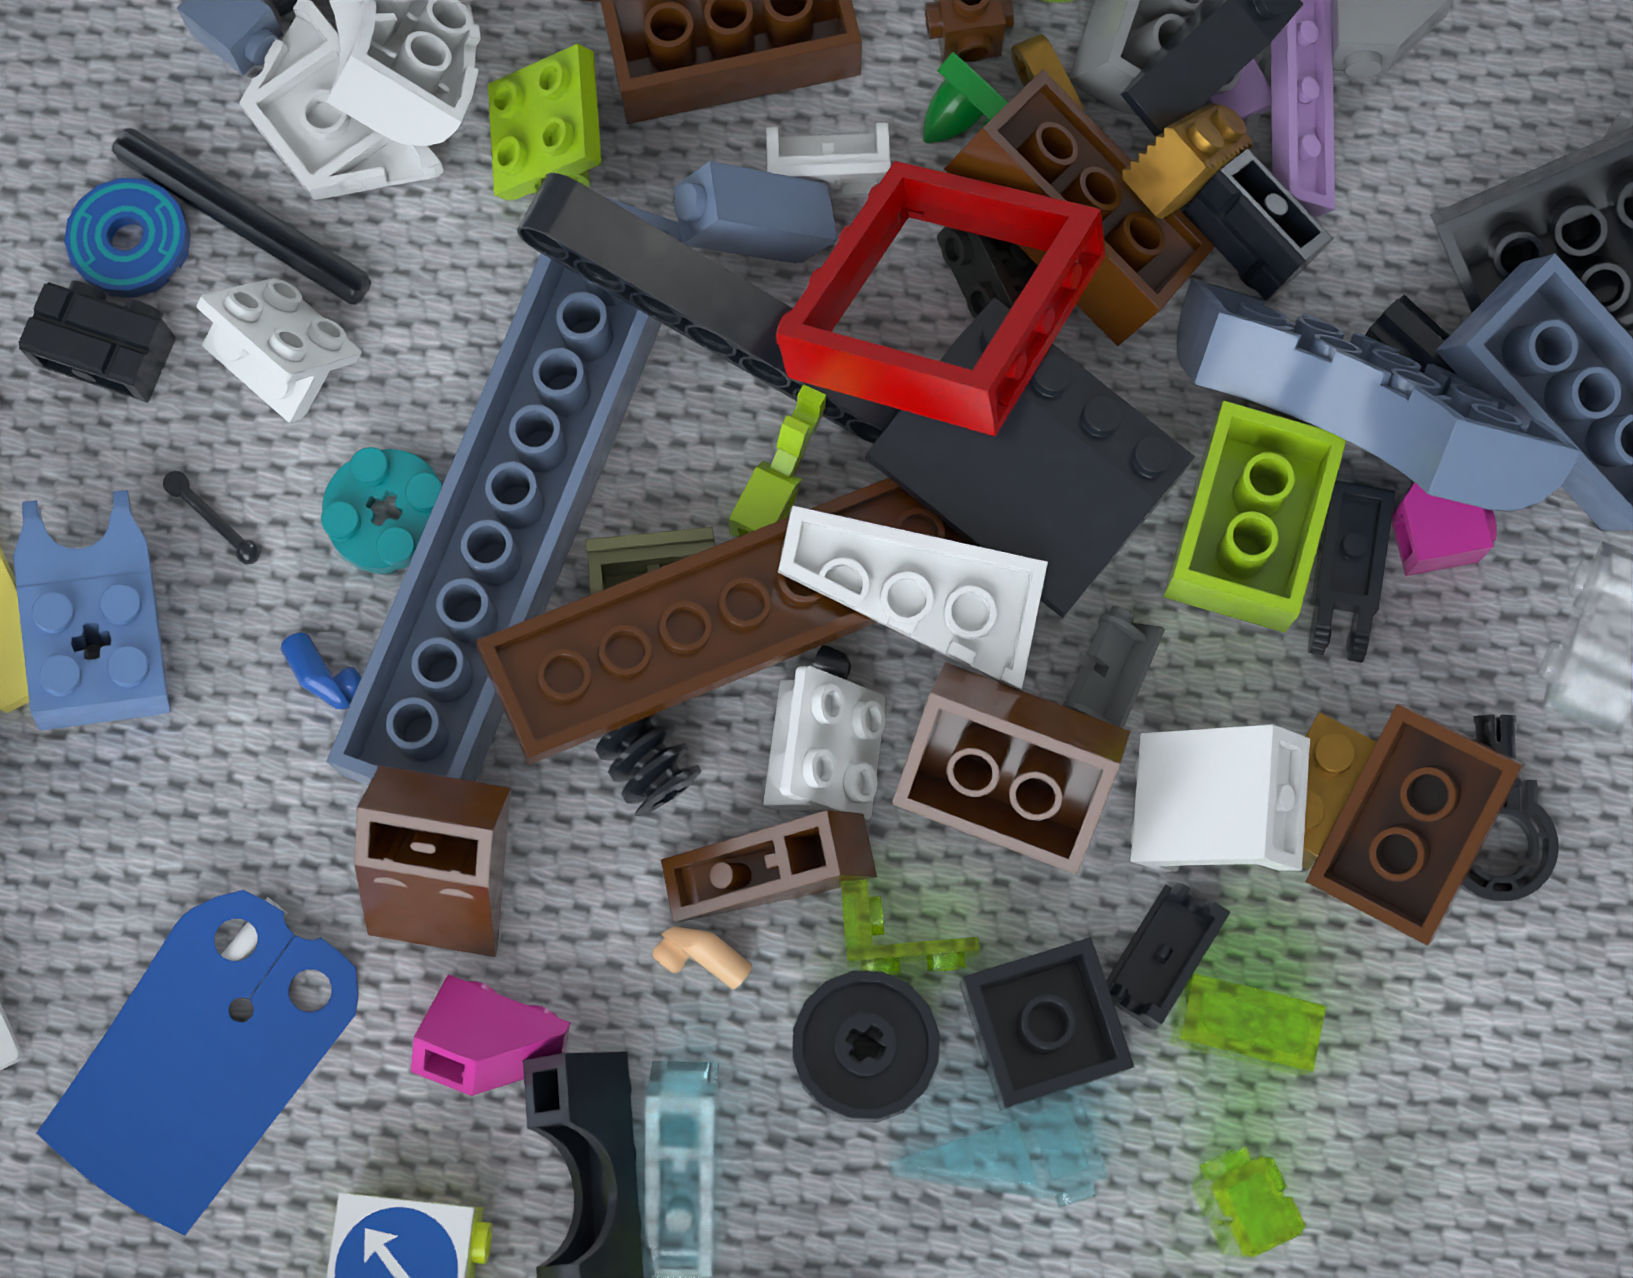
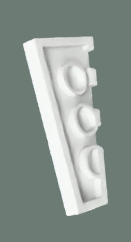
M792 506L778 573L1003 684L1022 690L1048 562Z

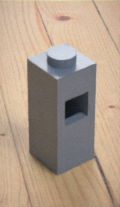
M709 161L673 187L675 195L674 209L678 217L681 242L687 246L789 263H802L837 241L827 183Z

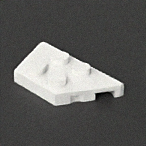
M298 0L293 8L296 17L282 41L275 39L264 58L265 65L262 72L252 79L239 103L245 114L311 198L319 200L436 178L444 173L441 162L428 146L399 143L379 134L326 102L334 86L339 67V35L311 0Z

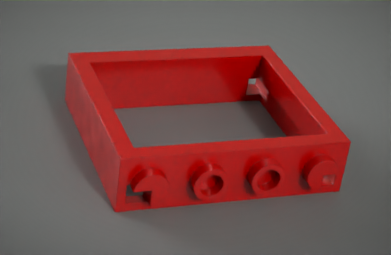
M894 161L880 183L875 184L871 188L866 203L851 225L843 228L837 245L822 267L814 270L809 279L808 286L791 311L786 312L779 322L776 341L781 350L787 377L996 436L1106 256L1101 209ZM908 218L1047 251L973 370L832 332Z

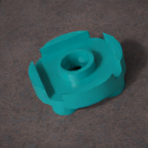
M374 447L362 448L352 456L350 461L337 470L328 483L322 501L321 525L338 553L350 564L371 573L396 572L395 570L405 569L409 566L443 485L432 467L412 453L399 449L380 450ZM388 496L395 497V506L402 512L399 519L396 521L387 518L382 526L375 525L376 515L370 509L376 500L383 502Z

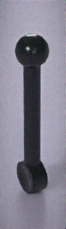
M172 471L164 477L163 488L173 497L183 498L236 549V556L243 564H253L258 561L261 555L260 546L252 540H244L189 488L190 482L184 473Z

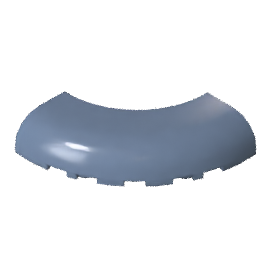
M1191 278L1180 314L1177 333V356L1181 367L1195 385L1267 406L1331 432L1389 463L1408 476L1429 495L1489 510L1516 511L1540 503L1561 487L1579 458L1581 451L1552 428L1536 420H1531L1528 428L1523 426V422L1518 417L1512 415L1515 408L1514 404L1472 387V382L1434 364H1427L1425 372L1422 373L1420 372L1421 365L1412 359L1400 355V349L1386 345L1376 339L1355 332L1351 341L1347 342L1343 340L1345 335L1343 330L1321 321L1320 318L1303 313L1302 316L1297 317L1296 322L1287 320V316L1283 313L1264 306V299Z

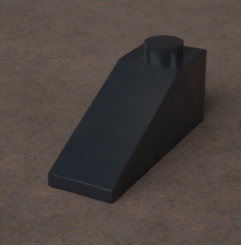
M1203 0L1120 95L1156 138V136L1164 132L1165 127L1200 108L1265 49L1304 4L1301 0Z

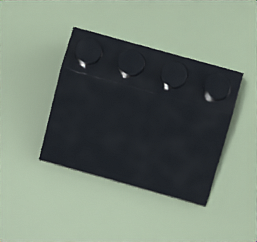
M1633 126L1430 214L1471 314L1522 262L1556 254L1633 338Z
M994 297L955 340L940 361L973 370L1010 309ZM1053 343L996 436L900 410L865 456L867 461L971 545L1048 562L1040 601L1061 618L1065 617L1171 491L1195 458L1192 453Z

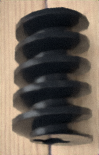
M656 713L594 738H602L595 749L599 758L607 761L615 759L608 771L614 782L629 781L621 793L627 804L643 802L636 810L634 816L647 814L676 798L702 772L699 765L683 769L678 768L676 763L689 749L685 743L670 747L665 746L663 742L674 731L675 726L672 721L653 726L650 720Z

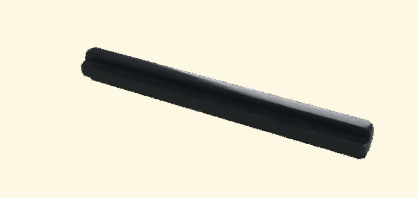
M125 128L113 142L112 152L120 162L165 188L170 193L351 305L358 304L369 291L372 282L365 271L137 130Z

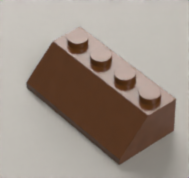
M600 0L627 124L861 75L862 40L852 0Z
M1044 70L1038 73L944 168L950 174L1101 209L1106 256L1076 305L1117 347L1162 310L1215 248V245L1180 209L1175 210L1163 219L1156 217L1123 180V169L1131 166L1132 160ZM1017 244L1037 265H1039L1047 252Z

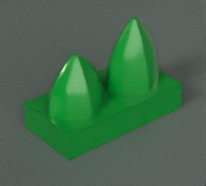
M952 52L937 69L945 80L933 95L927 109L923 126V141L928 144L953 138L970 128L984 114L988 119L981 127L982 129L1009 101L971 66Z

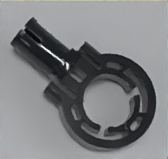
M1501 714L1500 717H1495V715L1473 716L1476 740L1516 759V715ZM1520 776L1499 816L1513 821L1523 830L1528 840L1526 858L1537 860L1539 839L1542 840V858L1535 873L1521 886L1515 880L1522 878L1532 869L1527 864L1519 866L1517 871L1503 877L1490 875L1484 872L1480 866L1473 865L1470 872L1479 879L1484 880V884L1480 886L1467 876L1461 888L1469 894L1484 900L1513 901L1534 893L1549 879L1557 862L1559 853L1558 836L1550 816L1538 804L1537 780L1521 781ZM1520 786H1521V808H1520ZM1531 818H1532V819L1534 820V822L1536 823V825H1537V827H1538V829H1539V832L1536 831L1535 827H1534L1533 824L1531 823V821H1530ZM1494 883H1505L1507 890L1495 891L1493 885Z

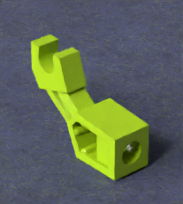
M803 384L797 395L798 400L792 415H786L782 423L776 445L778 449L772 463L770 464L763 460L756 466L729 517L730 535L739 537L788 517L792 506L796 502L802 478L795 476L809 441L820 424L826 406V394Z

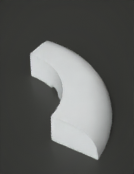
M329 0L337 24L340 55L335 83L326 102L379 134L402 144L426 147L447 140L458 129L473 97L479 70L475 68L476 46L481 37L479 25L473 23V14L470 6L472 0Z

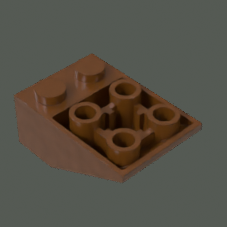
M378 766L357 806L354 867L369 936L496 957L511 788Z

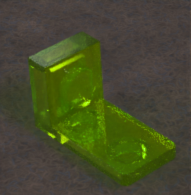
M867 879L841 882L847 967L861 966V971H883L893 976L901 974L900 963L926 961L928 972H944L967 968L966 957H976L980 951L979 937L873 945L872 936L884 935L881 896H868Z

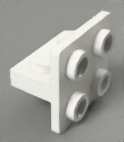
M270 278L202 294L196 305L213 322L202 346L289 423L300 420L307 414L330 371L355 364L362 353L346 337L345 331L337 323L322 317L302 299V295L297 288L278 278Z
M812 666L797 667L795 680H780L763 805L784 811L832 810L862 813L865 820H869L872 815L873 800L877 790L878 760L882 732L885 727V696Z

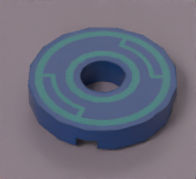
M118 178L97 185L79 199L67 219L64 243L70 263L88 284L111 297L136 298L158 291L170 281L168 277L176 271L178 266L181 269L188 257L191 232L184 211L165 188L145 179ZM127 225L142 227L143 236L136 247L127 251L113 248L114 235L120 228Z

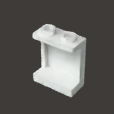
M1274 724L1141 733L1139 758L1135 766L1137 785L1134 821L1130 829L1132 844L1131 862L1164 872H1177L1180 865L1259 864L1278 871L1302 870L1310 738Z

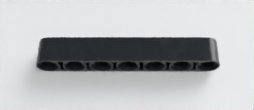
M549 173L545 176L517 228L518 235L527 245L795 401L798 400L797 395L803 384L826 394V406L822 416L867 442L874 444L899 413L900 409L788 378L781 350L776 341V332L782 316L786 312L791 311L792 307L582 183L559 173Z

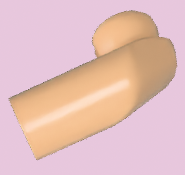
M673 926L660 934L663 940L652 951V958L672 973L680 972L684 968L686 961L690 958L698 962L731 990L736 989L742 984L753 966L752 963L716 934Z

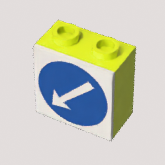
M339 1193L326 1278H475L476 1264H487L492 1243V1223L482 1222L483 1207Z

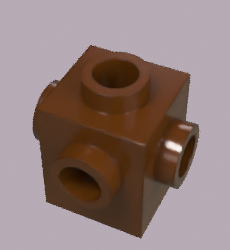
M934 0V2L925 3L924 6L927 34L929 40L938 39L942 64L952 52L965 62H977L986 58L1001 56L1005 29L1014 27L1012 0Z

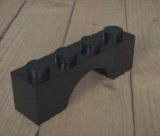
M628 1051L561 1053L523 1060L527 1129L545 1137L560 1152L569 1169L574 1192L573 1216L568 1233L558 1250L536 1267V1278H644L641 1243L642 1223L638 1202L637 1154L634 1145L631 1106L632 1085L629 1077Z

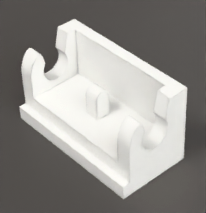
M876 123L875 133L779 137L778 127H766L767 172L827 183L830 198L868 197L871 188L875 184L880 183L891 167L888 123Z

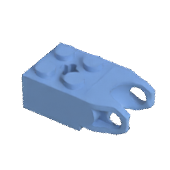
M128 490L113 492L114 506L110 513L108 529L104 536L95 544L81 549L66 548L56 543L47 534L37 500L22 502L23 526L13 560L30 712L40 731L147 717L171 712L152 561L147 541L133 519ZM94 643H103L104 647L100 648V658L87 660L84 649Z

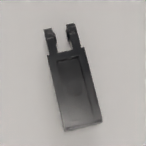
M1335 481L1319 544L1311 605H1314L1315 608L1311 622L1308 653L1324 655L1331 639L1333 609L1354 613L1351 630L1346 642L1347 660L1360 663L1365 660L1370 641L1373 616L1379 611L1395 500L1394 490Z

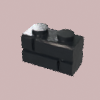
M1246 149L1221 168L1182 212L1238 271L1242 282L1249 288L1256 290L1265 301L1271 299L1296 278L1334 239L1250 149Z
M71 281L68 288L50 282L44 284L33 308L34 315L29 317L18 343L21 352L35 366L148 403L176 338L162 319L163 313L147 303L134 299H129L125 307L105 301L107 298L105 293L80 281Z

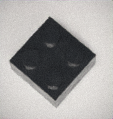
M1091 937L963 976L959 983L999 1111L1111 1077L1135 1067Z

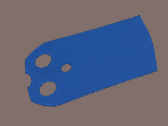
M245 890L217 896L192 908L181 916L99 1044L36 1132L62 1158L106 1194L134 1211L184 1236L352 1021L357 1010L358 984L356 967L321 937L316 940H309L294 936L283 919V911ZM231 919H243L249 922L257 933V946L254 952L248 958L241 961H230L223 958L217 952L215 946V934L218 928L224 922ZM305 970L322 972L329 979L332 986L331 997L328 1003L322 1009L315 1012H305L298 1009L291 1002L289 996V986L292 979L298 973ZM236 998H247L253 1004V1015L245 1022L234 1021L229 1015V1006Z

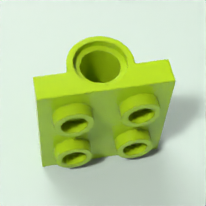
M577 43L488 84L493 189L495 196L505 200H516L531 193L536 194L545 176L549 173L566 175L589 188V170L602 165L594 51Z

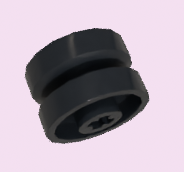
M853 970L825 981L805 1000L793 1026L792 1059L803 1089L823 1111L847 1122L879 1123L904 1113L927 1090L939 1063L940 1032L929 1004L909 983L883 971ZM860 1037H870L876 1042L878 1053L875 1058L867 1056L863 1061H859L853 1055V1043Z

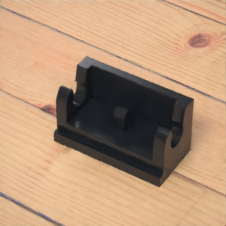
M1176 883L1172 888L1167 884L1163 887L1106 979L1114 1006L1152 1030L1163 1024L1231 913L1216 902L1202 903L1189 894L1191 890L1188 886L1181 883Z

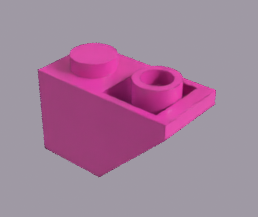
M1414 481L1392 514L1391 523L1405 576L1478 563L1494 547L1493 542L1497 536L1496 520L1492 510L1429 495Z
M448 974L414 1035L411 1072L474 1096L523 1080V1060L565 1053L571 1022L558 1018L555 1013L539 1005L528 1006L497 994L494 989L478 981L467 982Z

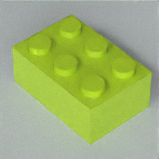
M1223 401L1210 429L1163 597L1286 633L1300 614L1346 440L1318 427Z

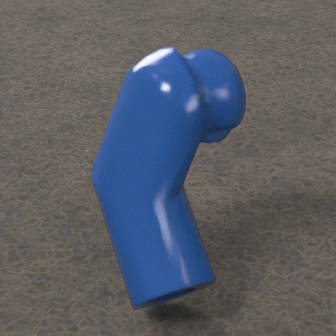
M299 632L288 636L282 642L280 649L299 684L333 708L349 709L362 678L359 672L354 667H346L334 676L307 633Z

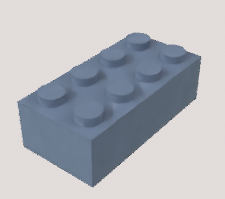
M1556 254L1522 262L1437 348L1436 352L1458 376L1472 382V387L1514 404L1515 408L1512 415L1518 417L1523 422V426L1528 428L1531 420L1541 421L1577 447L1581 453L1561 487L1602 531H1633V338Z

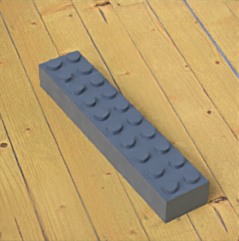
M609 199L681 242L679 222ZM541 253L326 762L339 774L360 783L369 785L379 765L476 782L504 713L502 704L477 650L476 640L544 614L662 325L661 322Z

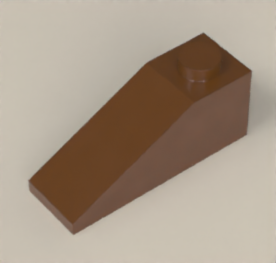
M832 810L818 812L661 859L673 923L818 894L877 877L864 814Z

